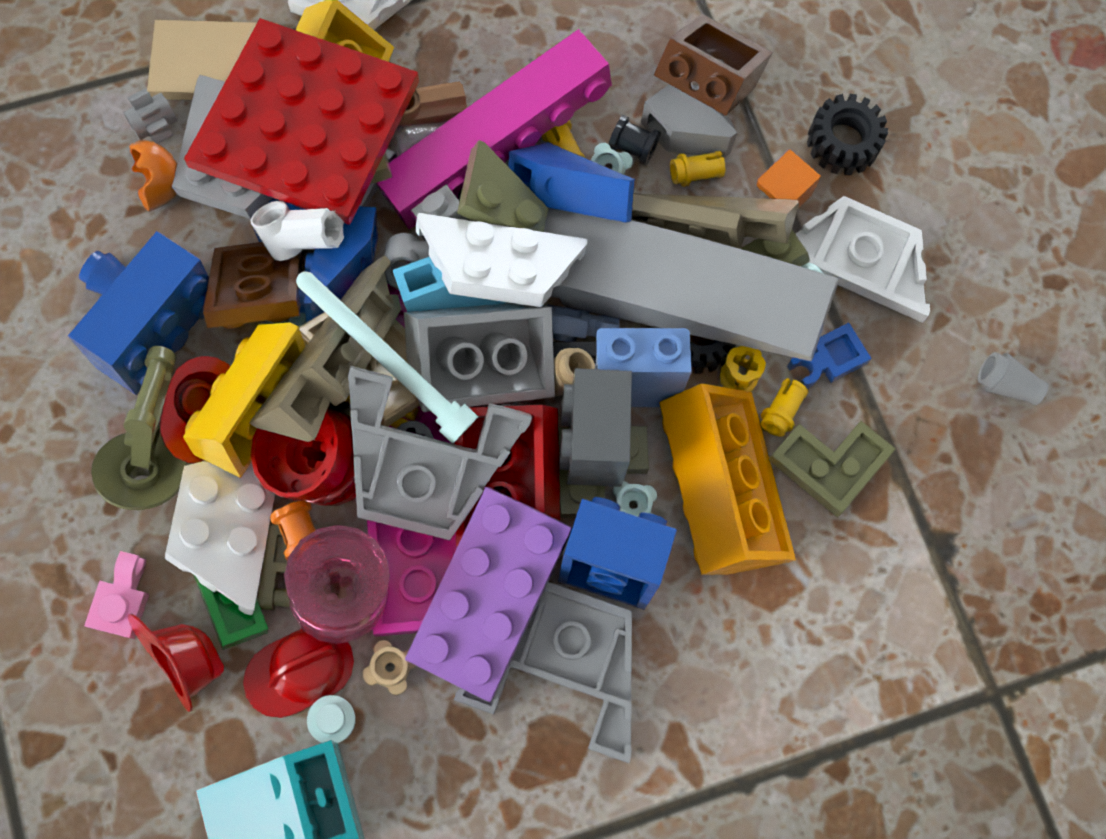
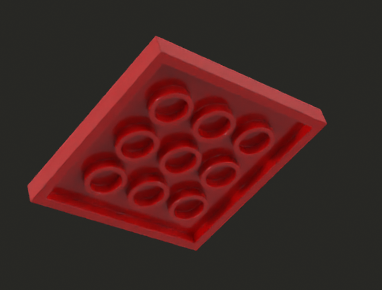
M259 18L184 160L188 168L306 210L327 208L330 211H335L345 224L350 225L418 86V72Z

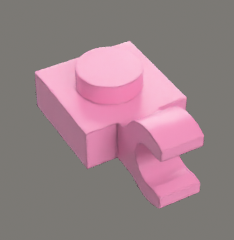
M120 551L114 568V582L111 584L99 581L84 625L85 627L135 640L136 635L129 624L127 616L132 613L140 620L142 618L149 594L138 591L137 587L145 569L146 559L140 558L139 555Z

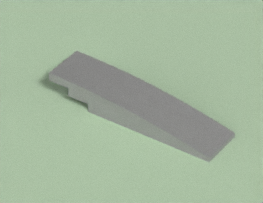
M548 208L544 232L587 239L584 257L581 260L577 259L572 264L565 280L552 290L551 297L560 298L563 306L659 328H686L691 335L812 361L838 285V278L739 248L632 220L626 223Z

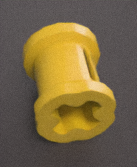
M745 346L731 349L726 357L725 364L720 370L719 379L721 385L726 388L752 392L758 383V379H760L765 371L766 362L762 357L761 351ZM739 366L746 368L745 375L738 373Z

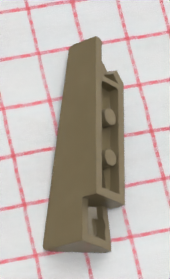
M633 193L631 220L741 249L745 236L787 244L799 208V201L791 199Z
M385 255L366 267L341 299L382 340L401 311L398 295H390L385 271L391 264ZM328 316L249 423L259 429L307 442L312 441L319 432L329 403L331 402L336 406L345 401L349 396L348 373L350 366L365 369L373 356Z

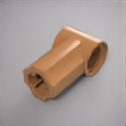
M458 81L416 88L406 108L407 111L404 112L394 135L398 137L412 136L419 131L421 126L448 122L465 110L467 104L463 84Z

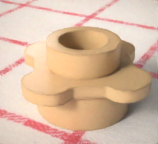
M386 640L377 642L373 647L374 655L371 658L370 666L363 670V679L368 685L379 684L387 687L391 694L400 695L407 689L406 678L410 669L415 668L416 665L405 660L409 650L401 651L398 648L392 647L391 643ZM389 663L395 666L392 672L386 671V665Z

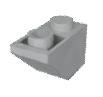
M670 84L644 103L641 124L650 132L654 129L661 132L659 143L667 152L702 155L721 151L724 158L731 153L737 132L731 120L722 113L719 114L715 109ZM691 84V87H692L693 89H695V90H698V89H699V87H698L697 85H692V84Z

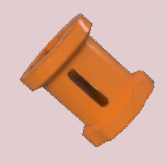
M301 500L287 504L270 515L272 524L278 525L287 547L284 551L287 561L308 557L326 546L324 537L318 536L309 512L312 510L309 501Z

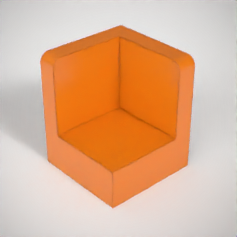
M789 149L758 179L756 185L770 199L798 200L800 207L812 196L821 175Z

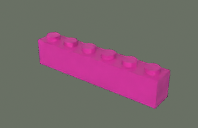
M579 29L392 160L389 163L392 178L376 183L380 192L410 230L417 223V217L411 210L423 202L428 195L447 185L458 199V194L463 188L471 149L479 140L485 142L506 163L509 159V151L534 146L540 139V136L555 126L567 123L574 115V112L585 104L595 102L603 97L608 88L612 86L609 63Z

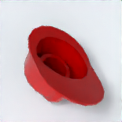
M199 356L187 360L176 369L168 386L160 417V434L165 447L173 456L186 463L205 461L192 453L183 437L190 417L196 411H201L210 398L211 388L216 378L222 373L226 374L230 368L228 363L217 357Z
M132 613L127 616L135 635L169 678L184 708L188 712L193 711L190 698L219 678L224 672V665L212 641L205 632L194 626L184 624L151 631L137 616Z
M315 625L297 630L266 645L254 654L245 670L243 680L245 696L252 707L265 716L283 718L297 714L311 707L318 699L334 695L345 687L353 671L354 657L352 648L345 637L331 627Z

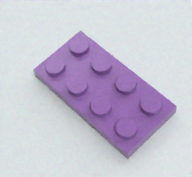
M485 487L405 660L491 702L573 527L493 488Z

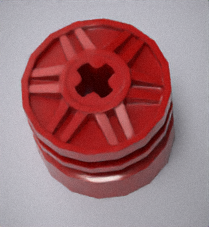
M327 408L319 432L315 439L310 442L259 428L256 429L252 437L250 457L254 473L265 489L280 497L306 500L320 506H339L356 497L351 416Z

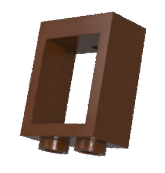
M701 14L670 37L654 76L727 116L756 87L773 52ZM692 81L699 84L698 90L691 87Z

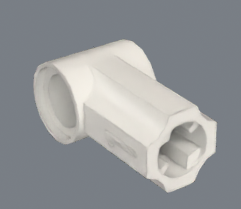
M274 201L259 208L251 218V225L271 256L279 261L288 260L296 256L303 249L338 248L344 239V221L335 211H330L327 208L290 210L283 201Z

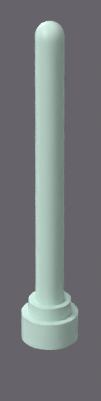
M302 272L297 276V286L438 417L435 422L442 427L439 432L452 444L479 417L466 404L460 406L456 401L450 403L312 273Z

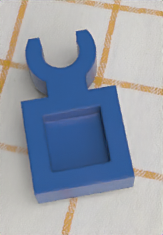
M847 323L820 337L812 361L793 357L787 368L790 371L798 366L806 367L809 370L810 376L802 379L801 383L808 389L817 382L822 373H825L830 383L867 365L872 358L850 323Z

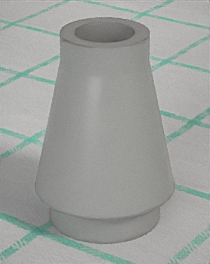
M993 352L984 361L978 374V383L984 385L986 392L1026 401L1035 406L1044 399L1049 387L1046 381L1038 378L1009 353L1001 355Z

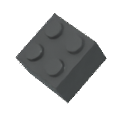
M575 368L573 384H564L561 404V426H569V429H562L559 470H568L567 485L622 487L630 463L632 371Z

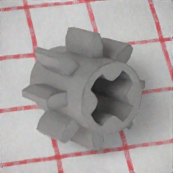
M143 89L128 97L132 108L123 113L139 140L150 136L152 141L158 144L173 136L168 126L178 120L161 92L151 97L150 93Z

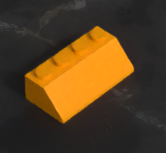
M701 383L659 402L663 415V429L668 436L673 457V471L678 478L684 502L683 512L689 523L694 544L693 553L699 565L701 575H729L795 561L796 557L772 466L768 460L769 455L752 392Z

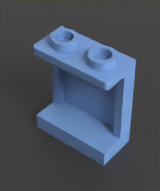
M600 328L597 330V356L594 369L632 371L631 407H660L659 402L684 391L691 374L690 332L688 329Z

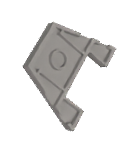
M199 75L172 188L180 197L251 219L253 214L259 208L266 205L272 197L188 168L184 160L225 83L221 80Z
M350 366L348 380L357 517L450 540L483 493V488L498 466L501 467L510 454L509 450L518 437L530 425L531 414L489 403L476 449L381 425L393 377Z
M548 582L493 700L488 702L462 688H459L456 692L454 700L495 714L511 668L519 669L603 700V705L588 749L629 763L631 759L632 611Z

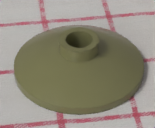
M126 433L112 438L97 452L91 468L94 487L105 501L116 507L127 510L150 509L169 501L179 492L183 469L187 463L173 456L165 447L161 434L149 469L131 465L132 447L124 445ZM140 475L148 476L147 478L141 480L135 479L137 476Z

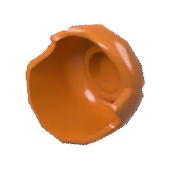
M139 140L130 145V153L135 163L131 169L133 172L142 173L146 178L144 186L138 190V196L145 209L150 212L167 204L176 197L177 193L172 188L177 162L171 153L153 141Z

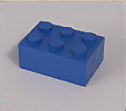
M156 231L70 332L68 337L95 368L137 395L140 392L147 371L145 359L149 348L152 346H163L174 353L179 351L186 343L190 329L199 318H204L203 309L209 276L201 260Z
M594 497L592 502L582 499L564 552L558 582L645 610L660 587L677 529L666 526L667 520L651 513L641 512L637 517L620 511L621 506L605 498Z

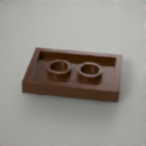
M263 242L214 248L203 309L207 328L222 326L223 328L232 329L240 327L245 323L265 320L269 322H282L291 317L300 316V288L297 286L296 279L302 273L303 250L288 260L279 261L271 256Z

